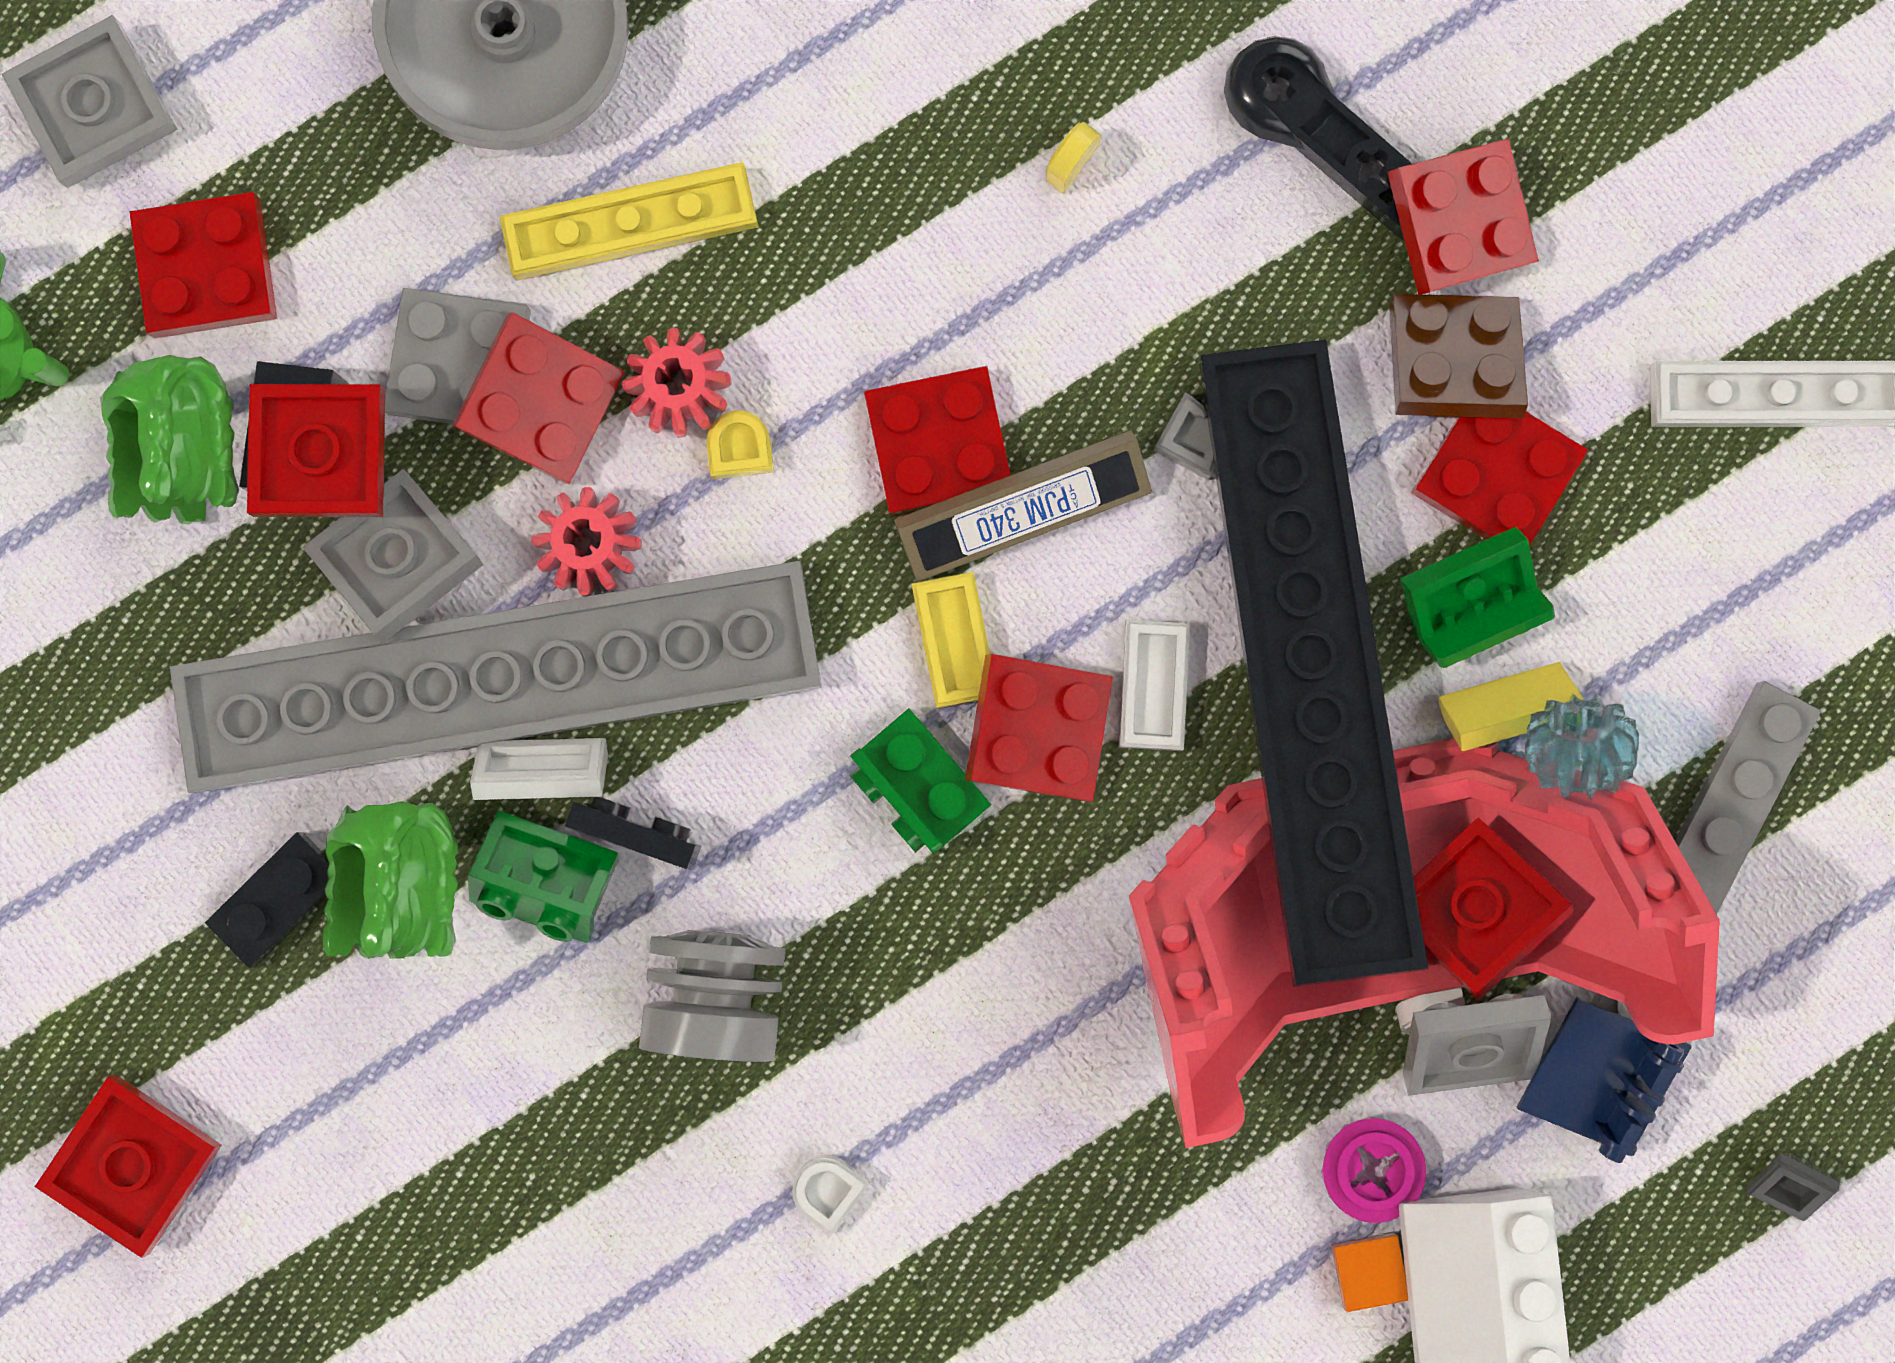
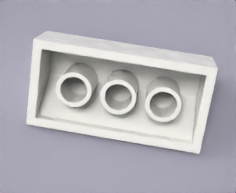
M1510 1188L1405 1201L1398 1204L1415 1363H1570L1552 1195L1523 1188Z

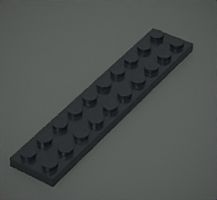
M1324 339L1201 355L1199 360L1201 381L1293 987L1424 971L1428 969L1327 341Z

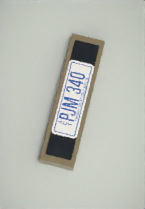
M1130 430L895 519L894 522L916 581L919 582L1153 492L1137 438Z

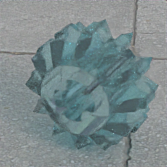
M1572 693L1569 701L1565 703L1547 700L1544 711L1531 714L1530 724L1527 727L1525 760L1528 762L1529 772L1538 776L1540 788L1559 786L1563 798L1573 792H1583L1592 800L1595 791L1599 789L1610 793H1617L1620 781L1633 778V772L1637 766L1639 732L1636 730V720L1625 715L1623 704L1604 705L1600 695H1596L1590 700H1580Z

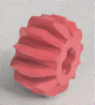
M670 328L667 333L668 346L660 348L653 336H646L643 342L651 354L649 358L646 359L638 354H630L627 359L628 365L641 375L631 376L622 381L623 389L626 393L639 395L630 405V410L634 416L642 417L651 413L648 426L651 431L657 434L666 427L671 418L674 433L678 438L686 437L688 431L687 419L693 417L702 430L710 428V420L703 410L707 406L715 411L724 412L727 402L720 394L714 391L722 390L732 385V379L728 372L716 370L725 360L721 350L716 348L703 353L706 340L704 335L699 332H695L689 338L686 345L683 346L679 330L677 328ZM683 371L687 380L692 383L690 387L683 383L682 387L685 392L672 395L667 385L663 384L665 380L673 382L670 374Z
M591 487L582 488L579 506L576 507L566 493L563 492L557 495V503L563 513L557 518L550 511L541 510L538 518L546 526L552 528L551 533H537L531 537V543L535 547L550 550L536 562L539 570L546 573L558 569L554 578V585L562 591L570 587L577 578L578 592L583 597L592 595L595 577L599 578L601 584L609 592L615 590L617 583L610 571L617 566L624 573L632 574L636 568L629 559L622 556V551H637L642 548V540L639 537L623 534L637 523L636 517L630 511L622 512L615 516L620 500L612 493L605 496L597 506L596 494ZM590 528L601 539L598 549L591 545L589 548L593 553L589 556H584L573 545L576 536L584 539L581 531Z

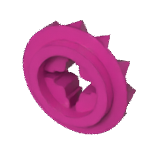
M1367 1117L1343 1125L1335 1137L1326 1144L1321 1174L1330 1199L1345 1214L1363 1222L1381 1223L1400 1217L1398 1204L1401 1202L1419 1199L1426 1180V1163L1421 1147L1405 1128L1389 1120ZM1359 1147L1376 1159L1383 1158L1384 1156L1389 1158L1396 1154V1156L1388 1160L1389 1164L1382 1170L1383 1176L1386 1179L1384 1183L1389 1190L1387 1193L1369 1179L1363 1180L1360 1183L1356 1181L1350 1185V1182L1357 1178L1356 1174L1360 1173L1363 1169L1362 1162L1359 1159L1361 1155L1357 1150Z

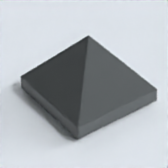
M1780 1153L1747 1185L1746 1193L1801 1221H1805L1839 1191L1840 1182L1798 1154Z

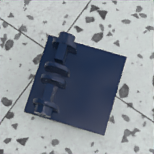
M1576 997L1516 1107L1520 1111L1601 1143L1598 1150L1603 1156L1616 1163H1622L1626 1155H1635L1638 1141L1647 1125L1653 1123L1656 1118L1655 1111L1658 1106L1661 1107L1665 1102L1664 1095L1676 1074L1681 1073L1683 1070V1062L1692 1046L1687 1042L1662 1044L1652 1041L1639 1032L1633 1020Z

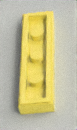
M744 162L499 216L510 269L515 281L759 228Z

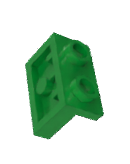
M909 708L864 747L858 748L850 755L858 768L849 776L873 804L883 796L900 815L891 825L915 853L926 845L934 855L992 805L973 782L965 781L966 774Z
M497 811L468 874L469 901L475 904L482 913L491 918L507 921L513 917L535 925L542 934L554 940L568 942L576 939L588 943L594 931V917L618 863V852Z

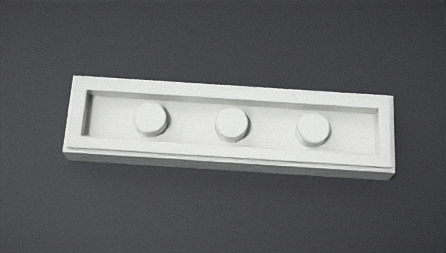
M1655 361L1650 365L1651 427H1895V361Z

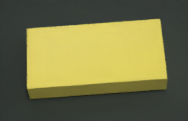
M974 572L913 583L912 590L936 709L978 701L985 655L990 654Z
M1560 662L1438 696L1440 714L1461 751H1467L1585 716L1584 698Z

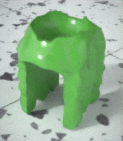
M166 355L146 361L134 362L125 371L116 372L112 384L100 397L102 418L108 431L107 442L109 447L106 458L110 467L107 477L111 485L108 492V505L114 518L123 516L132 518L141 507L147 518L157 523L170 519L173 509L179 523L189 525L193 522L205 521V499L209 498L212 506L232 507L236 503L239 493V487L232 466V445L235 432L230 422L234 403L233 399L228 395L226 384L216 366L201 356L186 359Z
M401 801L384 805H366L358 811L353 810L347 805L336 826L326 835V854L329 861L327 870L329 880L325 887V893L329 900L324 909L327 923L323 931V949L326 956H347L354 945L359 954L368 959L383 957L385 954H388L390 959H404L405 957L415 956L424 948L430 957L451 955L456 942L452 913L455 902L454 895L458 886L454 875L457 866L455 857L458 854V843L446 813L433 803L413 805Z

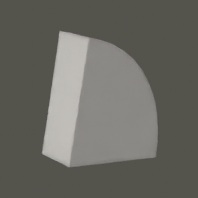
M1185 392L1153 451L1209 480L1215 467L1207 412L1196 399Z

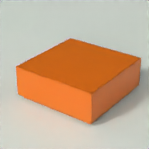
M1394 1232L1331 1244L1343 1309L1346 1312L1408 1301L1406 1275L1398 1235Z

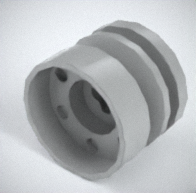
M687 930L667 936H651L649 953L678 957L677 969L648 968L646 979L656 984L675 988L673 1001L652 1002L643 1005L639 1049L668 1055L714 1060L774 1061L779 1017L769 1012L751 1008L752 995L781 992L782 981L755 977L754 969L755 964L784 966L786 949L771 946L751 937V935L716 931Z

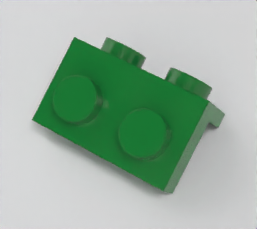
M1516 526L1400 578L1414 635L1441 668H1446L1468 659L1477 653L1555 618L1553 604L1537 586L1528 539Z

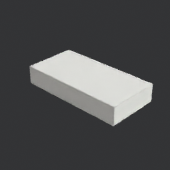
M1126 620L1119 748L1184 750L1190 638L1189 623Z
M606 738L506 740L478 745L470 781L473 800L602 797L608 759Z

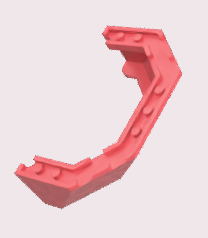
M1455 738L1393 750L1413 877L1479 817L1573 906L1574 913L1504 978L1539 971L1625 1004L1639 1032L1646 1038L1658 1043L1680 1044L1714 1036L1720 919L1644 787L1620 779L1614 787L1581 777L1580 766L1536 752L1527 760L1499 751L1498 742L1461 751ZM1262 778L1228 785L1214 800L1215 811L1200 827L1193 824L1166 853L1167 864L1151 882L1142 880L1129 895L1171 1099L1185 1148L1222 1141L1239 1131L1244 1123L1245 1110L1238 1083L1284 1025L1463 987L1426 949L1428 969L1424 971L1293 987Z

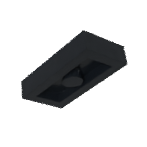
M594 797L591 806L573 802L565 827L687 870L694 869L702 846L687 841L691 831L690 828L656 816L651 828L627 820L630 807L602 797Z
M296 832L204 923L248 968L257 967L327 898L325 893V887L329 880L327 874L329 861L327 856L304 832Z

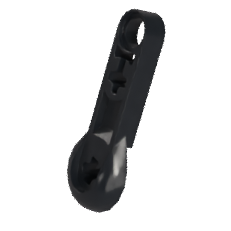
M1271 36L1255 40L1240 51L1226 72L1224 95L1229 112L1238 124L1259 138L1296 148L1393 234L1404 240L1394 197L1389 205L1381 199L1389 188L1375 177L1370 178L1367 182L1360 180L1357 175L1362 166L1357 160L1359 159L1366 164L1370 163L1374 158L1379 160L1383 165L1379 176L1390 187L1387 172L1411 165L1412 163L1337 99L1324 64L1312 48L1294 38ZM1271 76L1272 83L1276 82L1277 77H1282L1288 81L1289 86L1285 93L1289 98L1287 101L1282 102L1281 95L1277 96L1275 102L1264 96L1267 83L1264 80L1266 77Z

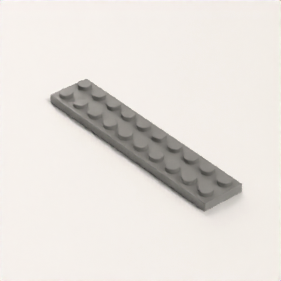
M801 561L402 628L383 644L380 643L373 633H366L170 666L188 793L195 794L457 750L481 744L516 740L822 688Z

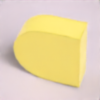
M1085 122L1077 123L1052 155L1046 168V182L1064 194L1100 147L1102 134Z
M730 411L721 415L713 422L707 435V451L712 480L775 472L770 435L765 424L757 416L746 411Z

